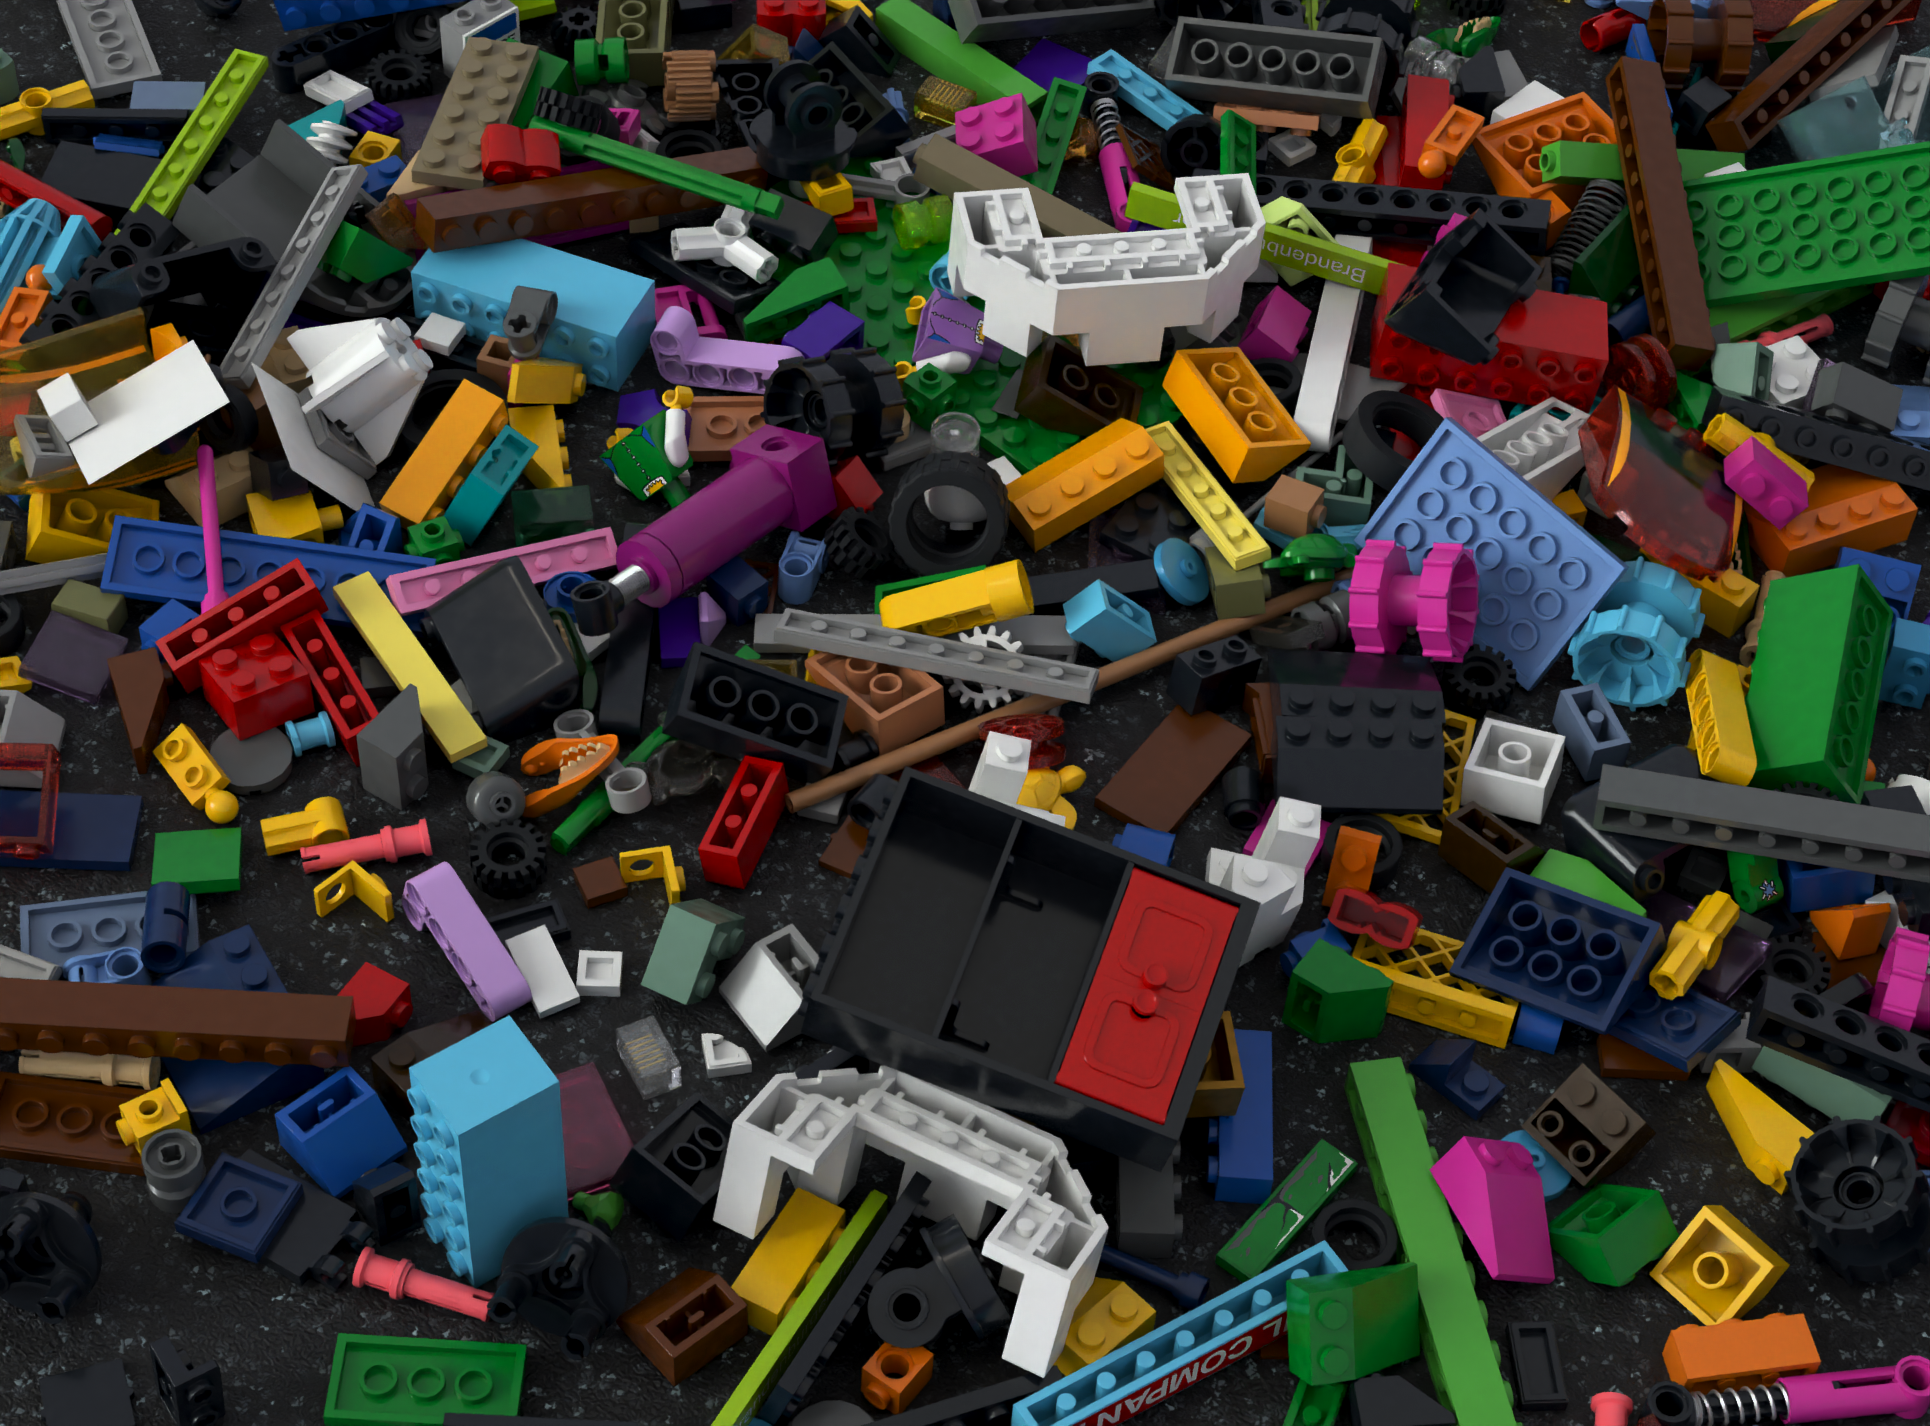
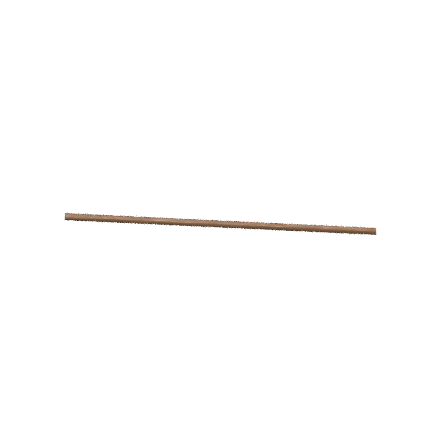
M1347 568L1335 573L1334 581L1312 582L1265 601L1266 613L1218 620L1098 668L1099 679L1095 691L1174 660L1177 654L1231 637L1288 614L1296 607L1311 601H1319L1322 597L1331 594L1330 591L1334 582L1352 578L1354 569ZM1033 694L784 795L785 804L793 814L860 787L874 774L887 776L904 769L905 766H912L989 734V731L996 732L1068 703L1070 700Z

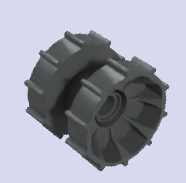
M1929 275L1890 281L1865 341L1861 359L1887 369L1889 365L1892 366L1904 342L1930 352V300L1922 298L1928 285ZM1929 359V362L1926 366L1927 368L1925 371V375L1922 381L1923 383L1930 385Z

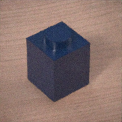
M738 555L707 576V593L726 612V617L737 627L751 618L754 619L755 614H762L766 607H768V581Z

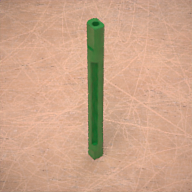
M536 115L531 119L528 129H546L559 134V147L567 152L754 214H761L778 220L785 205L781 196L766 192L764 189L589 131L569 127Z
M746 644L735 654V656L759 664L761 655ZM663 722L621 764L625 768H639L648 777L684 741L663 734ZM604 781L552 833L550 844L560 854L566 856L594 827L599 826L614 811L611 808Z

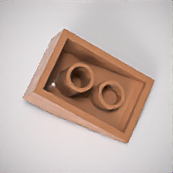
M823 651L805 660L806 669L819 686L849 696L843 721L852 734L860 729L866 730L875 740L879 749V756L899 749L945 724L943 686L924 671Z

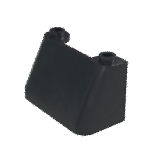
M1478 208L1433 246L1383 321L1395 333L1474 366L1479 362L1482 365H1486L1499 351V348L1496 346L1499 337L1494 333L1514 302L1519 299L1523 303L1534 294L1538 288L1535 282L1543 269L1486 213Z
M241 237L143 260L104 273L94 281L90 289V299L116 347L121 348L135 344L139 336L137 326L142 325L147 316L143 307L155 304L157 299L169 301L201 293L208 307H215L219 303L232 309L231 315L234 319L248 316L277 263L263 242L253 237Z
M517 555L497 562L424 609V618L419 620L422 634L427 642L433 641L437 647L444 645L472 700V713L470 715L486 736L506 744L551 728L559 715L569 710L579 709L580 678L575 662Z
M1677 743L1668 745L1626 767L1720 782L1701 773L1698 754L1693 749ZM1599 781L1571 796L1563 806L1561 823L1567 854L1589 860L1640 904L1653 897L1662 888L1665 880L1664 859L1690 844L1593 829Z

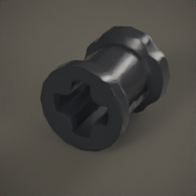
M864 729L854 732L852 739L837 747L831 771L837 774L879 757V749L873 737Z

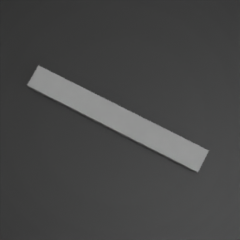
M362 164L332 167L219 367L225 383H229L239 389L250 388L256 377L252 363L259 368L263 365L368 173Z
M791 608L785 609L774 630V642L1086 704H1090L1099 679V669Z
M755 614L753 643L755 652L809 653L810 649L774 642V630L783 614ZM821 614L882 626L880 614ZM1026 615L1003 622L997 621L979 626L982 634H987L991 625L996 627L997 636L999 637L1006 630L1011 632L1012 640L1010 644L1020 641L1024 649L1020 654L1074 655V640L1065 628V623L1067 622L1065 616ZM974 628L938 638L961 642L959 634L963 632L969 638L973 637ZM989 646V648L1000 649L997 647Z

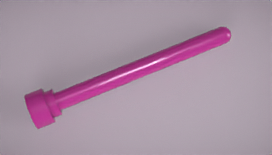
M206 444L199 446L197 449L208 593L205 594L204 600L201 602V614L229 598V594L224 591L213 449Z

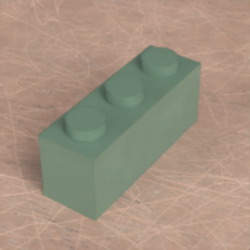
M1763 1046L1751 1069L1763 1075L1768 1081L1779 1085L1803 1100L1810 1107L1816 1108L1832 1119L1834 1116H1839L1841 1121L1851 1119L1873 1120L1877 1115L1883 1116L1893 1099L1889 1095L1879 1093L1871 1088Z

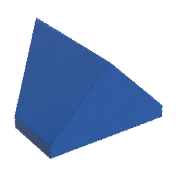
M363 503L362 507L344 522L343 528H338L339 546L404 554L400 518L367 503Z

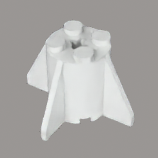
M380 317L298 329L286 339L308 368L309 372L306 374V379L312 377L314 382L308 387L313 398L300 408L305 414L321 409L333 423L340 419L348 425L342 430L353 433L368 455L373 459L375 465L380 464L391 455L423 383L428 377V371L433 368L432 360L425 351L416 347L410 339L411 331L409 327L398 317L392 321Z

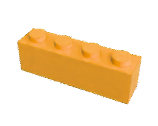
M464 379L379 502L381 509L399 517L401 527L406 530L409 526L443 516L445 508L452 498H455L466 477L488 450L487 447L494 436L497 437L504 426L508 424L509 418L504 400Z

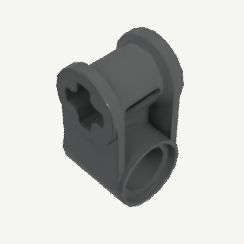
M524 286L515 287L510 307L503 321L504 333L509 338L508 349L510 355L515 359L521 361L530 360L540 354L550 325L553 323L557 313L558 297L556 292Z

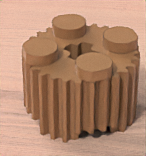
M714 50L663 52L662 69H667V72L664 74L663 105L664 111L668 112V122L716 120V103H719L718 82H713V72L716 71Z

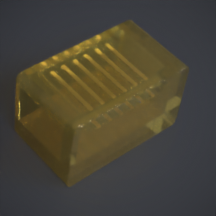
M929 75L915 93L914 117L943 128L955 125V112L976 106L977 92Z

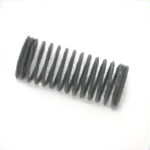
M1600 178L1592 179L1589 182L1585 192L1582 194V198L1578 200V205L1575 206L1571 217L1567 220V224L1564 225V229L1560 232V236L1553 245V249L1550 250L1547 256L1551 257V263L1557 270L1570 278L1571 274L1565 272L1558 265L1572 271L1574 264L1571 262L1574 263L1576 258L1565 254L1563 250H1567L1579 257L1581 253L1569 248L1567 244H1572L1581 251L1586 249L1583 245L1573 242L1570 237L1576 238L1587 246L1592 242L1576 235L1574 231H1578L1592 240L1596 239V236L1580 229L1577 224L1583 225L1596 234L1601 233L1599 229L1584 223L1580 218L1587 219L1600 228L1605 229L1607 227L1600 221L1587 216L1584 212H1589L1608 224L1613 221L1599 212L1591 210L1587 205L1595 207L1606 215H1610L1613 219L1628 205L1626 191L1612 181ZM1600 186L1613 190L1625 200V205L1610 193L1602 190H1592L1591 187ZM1595 193H1600L1612 198L1620 206L1614 205L1609 201L1598 197ZM1560 257H1565L1571 262L1561 259ZM1551 269L1552 280L1560 277Z

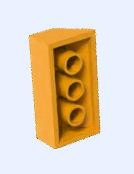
M1239 347L1182 349L1176 351L1162 386L1232 483L1265 481L1309 450L1311 442Z
M1120 418L1008 483L1006 487L1011 504L1009 518L1036 553L1163 478L1164 453L1143 426Z

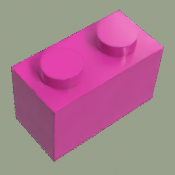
M1277 285L1256 306L1237 347L1250 360L1279 358L1291 363L1299 352L1296 345L1302 341L1309 330L1305 325L1312 311Z
M1751 436L1723 459L1725 484L1779 530L1809 506L1806 481L1755 437Z

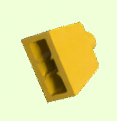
M310 490L309 493L275 501L259 493L246 494L249 520L253 534L325 544L324 531L344 527L339 504L317 509Z

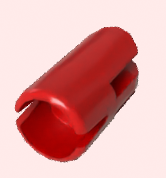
M1617 7L1584 21L1580 27V38L1588 50L1593 49V52H1599L1628 39L1632 24L1646 25V20Z

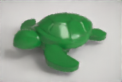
M1312 533L1294 539L1284 548L1280 557L1264 561L1263 569H1280L1281 577H1304V582H1329L1335 580V571L1341 570L1342 567L1354 569L1356 563L1355 556L1358 555L1354 544L1341 543L1332 535Z

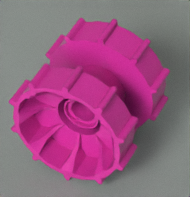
M1366 539V546L1359 555L1355 556L1356 563L1352 574L1351 586L1348 588V593H1350V621L1348 628H1351L1352 637L1356 645L1355 652L1396 655L1402 643L1406 642L1407 628L1416 627V632H1419L1423 648V657H1433V661L1463 663V656L1469 647L1473 646V635L1477 615H1479L1478 581L1480 575L1477 574L1473 558L1474 550L1464 549V544L1434 542L1433 549L1427 558L1423 559L1421 575H1413V571H1410L1406 555V546H1396V541Z
M1900 927L1896 928L1895 934L1891 940L1889 939L1887 950L1878 971L1874 987L1876 991L1868 1008L1869 1016L1909 1032L1911 1027L1930 1032V974L1926 973L1930 952L1929 935Z

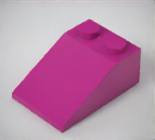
M1463 1136L1429 1170L1493 1280L1550 1284L1555 1279L1543 1186L1542 1179L1532 1164V1155L1520 1143Z

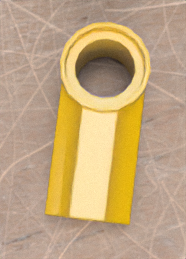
M328 796L314 799L307 804L304 811L260 820L268 856L300 850V847L306 848L350 839L342 804L334 797Z

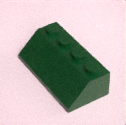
M1628 205L1574 261L1567 295L1607 302L1608 318L1624 308L1626 304L1629 305L1638 299L1640 291L1643 289Z

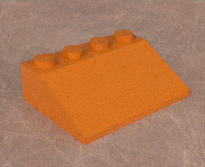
M1581 92L1482 127L1472 141V144L1499 196L1536 199L1551 189L1571 210L1578 205V200L1582 198V194L1587 186L1542 183V171L1539 166L1542 147L1559 140L1617 144L1613 120L1585 92ZM1591 187L1592 190H1602L1611 195L1616 193L1605 187ZM1595 193L1600 198L1606 197V195Z
M1832 464L1810 470L1814 473L1815 480L1808 492L1809 506L1780 530L1742 499V506L1744 507L1748 522L1749 545L1769 570L1780 571L1786 578L1836 564L1840 546L1872 552L1906 541L1918 512V507L1896 482Z

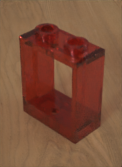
M0 743V770L43 771L38 836H0V853H13V857L27 860L38 859L40 854H53L61 754L53 744Z

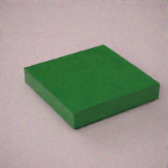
M242 828L155 833L151 887L160 882L170 881L183 885L190 894L240 890L243 848Z

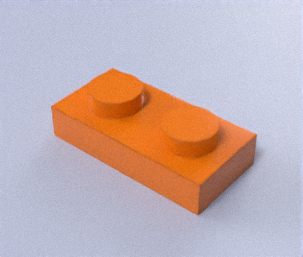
M1341 825L1321 905L1331 907L1337 890L1341 888L1359 887L1369 891L1382 836Z

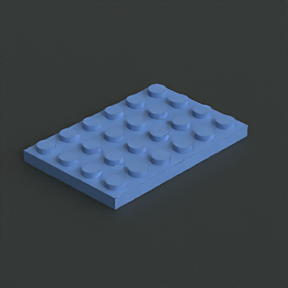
M1452 417L1444 419L1354 540L1362 548L1366 546V539L1396 541V546H1406V555L1410 571H1413V575H1421L1423 559H1426L1433 549L1434 542L1464 544V549H1473L1477 574L1480 575L1478 581L1479 615H1477L1473 644H1479L1481 651H1485L1486 645L1493 647L1492 654L1494 655L1499 650L1505 654L1504 661L1510 659L1513 662L1512 669H1516V681L1527 691H1531L1538 685L1570 644L1572 636L1580 631L1585 622L1588 621L1591 611L1597 610L1630 568Z

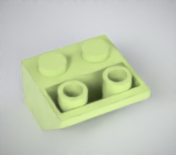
M1281 196L1261 207L1265 222L1339 244L1302 203ZM1267 261L1290 287L1313 276L1309 273Z

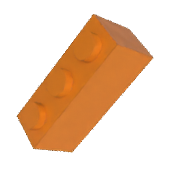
M1773 1313L1762 1319L1747 1321L1732 1318L1720 1324L1700 1327L1696 1324H1686L1671 1330L1662 1352L1670 1380L1684 1386L1690 1393L1692 1391H1700L1704 1395H1707L1712 1389L1723 1393L1728 1387L1732 1388L1735 1392H1738L1743 1386L1755 1390L1759 1384L1770 1388L1779 1377L1816 1374L1821 1363L1804 1313L1794 1315Z

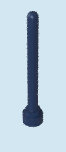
M1104 1244L1099 1262L1172 1292V1298L1179 1300V1306L1193 1310L1203 1304L1210 1286V1278L1193 1271L1190 1275L1182 1272L1179 1276Z

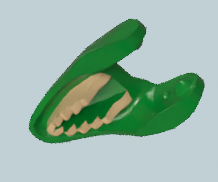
M1498 16L1483 17L1482 19L1475 18L1463 23L1459 28H1441L1433 31L1423 39L1424 55L1428 59H1435L1442 56H1453L1462 52L1465 58H1472L1485 46H1490L1500 28L1501 18Z

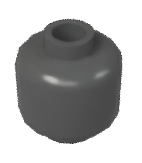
M498 771L484 772L477 776L469 785L466 794L467 808L471 815L485 826L493 822L495 827H500L501 819H507V824L513 825L514 819L519 820L523 815L526 806L525 792L521 785L512 777Z

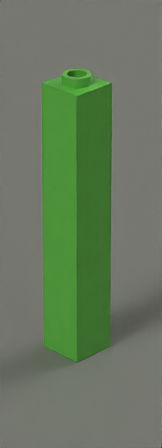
M889 0L876 8L875 25L900 53L978 105L1022 93L1036 121V125L1039 123L1048 91L977 44H961L957 31L910 0Z
M1559 140L1542 147V154L1539 160V166L1542 171V183L1587 186L1592 179L1601 178L1625 188L1617 144ZM1676 148L1678 161L1682 166V181L1703 178L1704 174L1737 162L1745 168V153Z

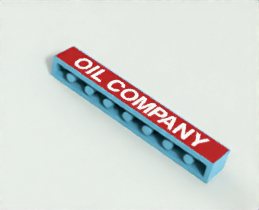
M1326 1240L1013 1404L1011 1426H1117L1288 1334L1286 1280L1346 1272L1349 1270Z

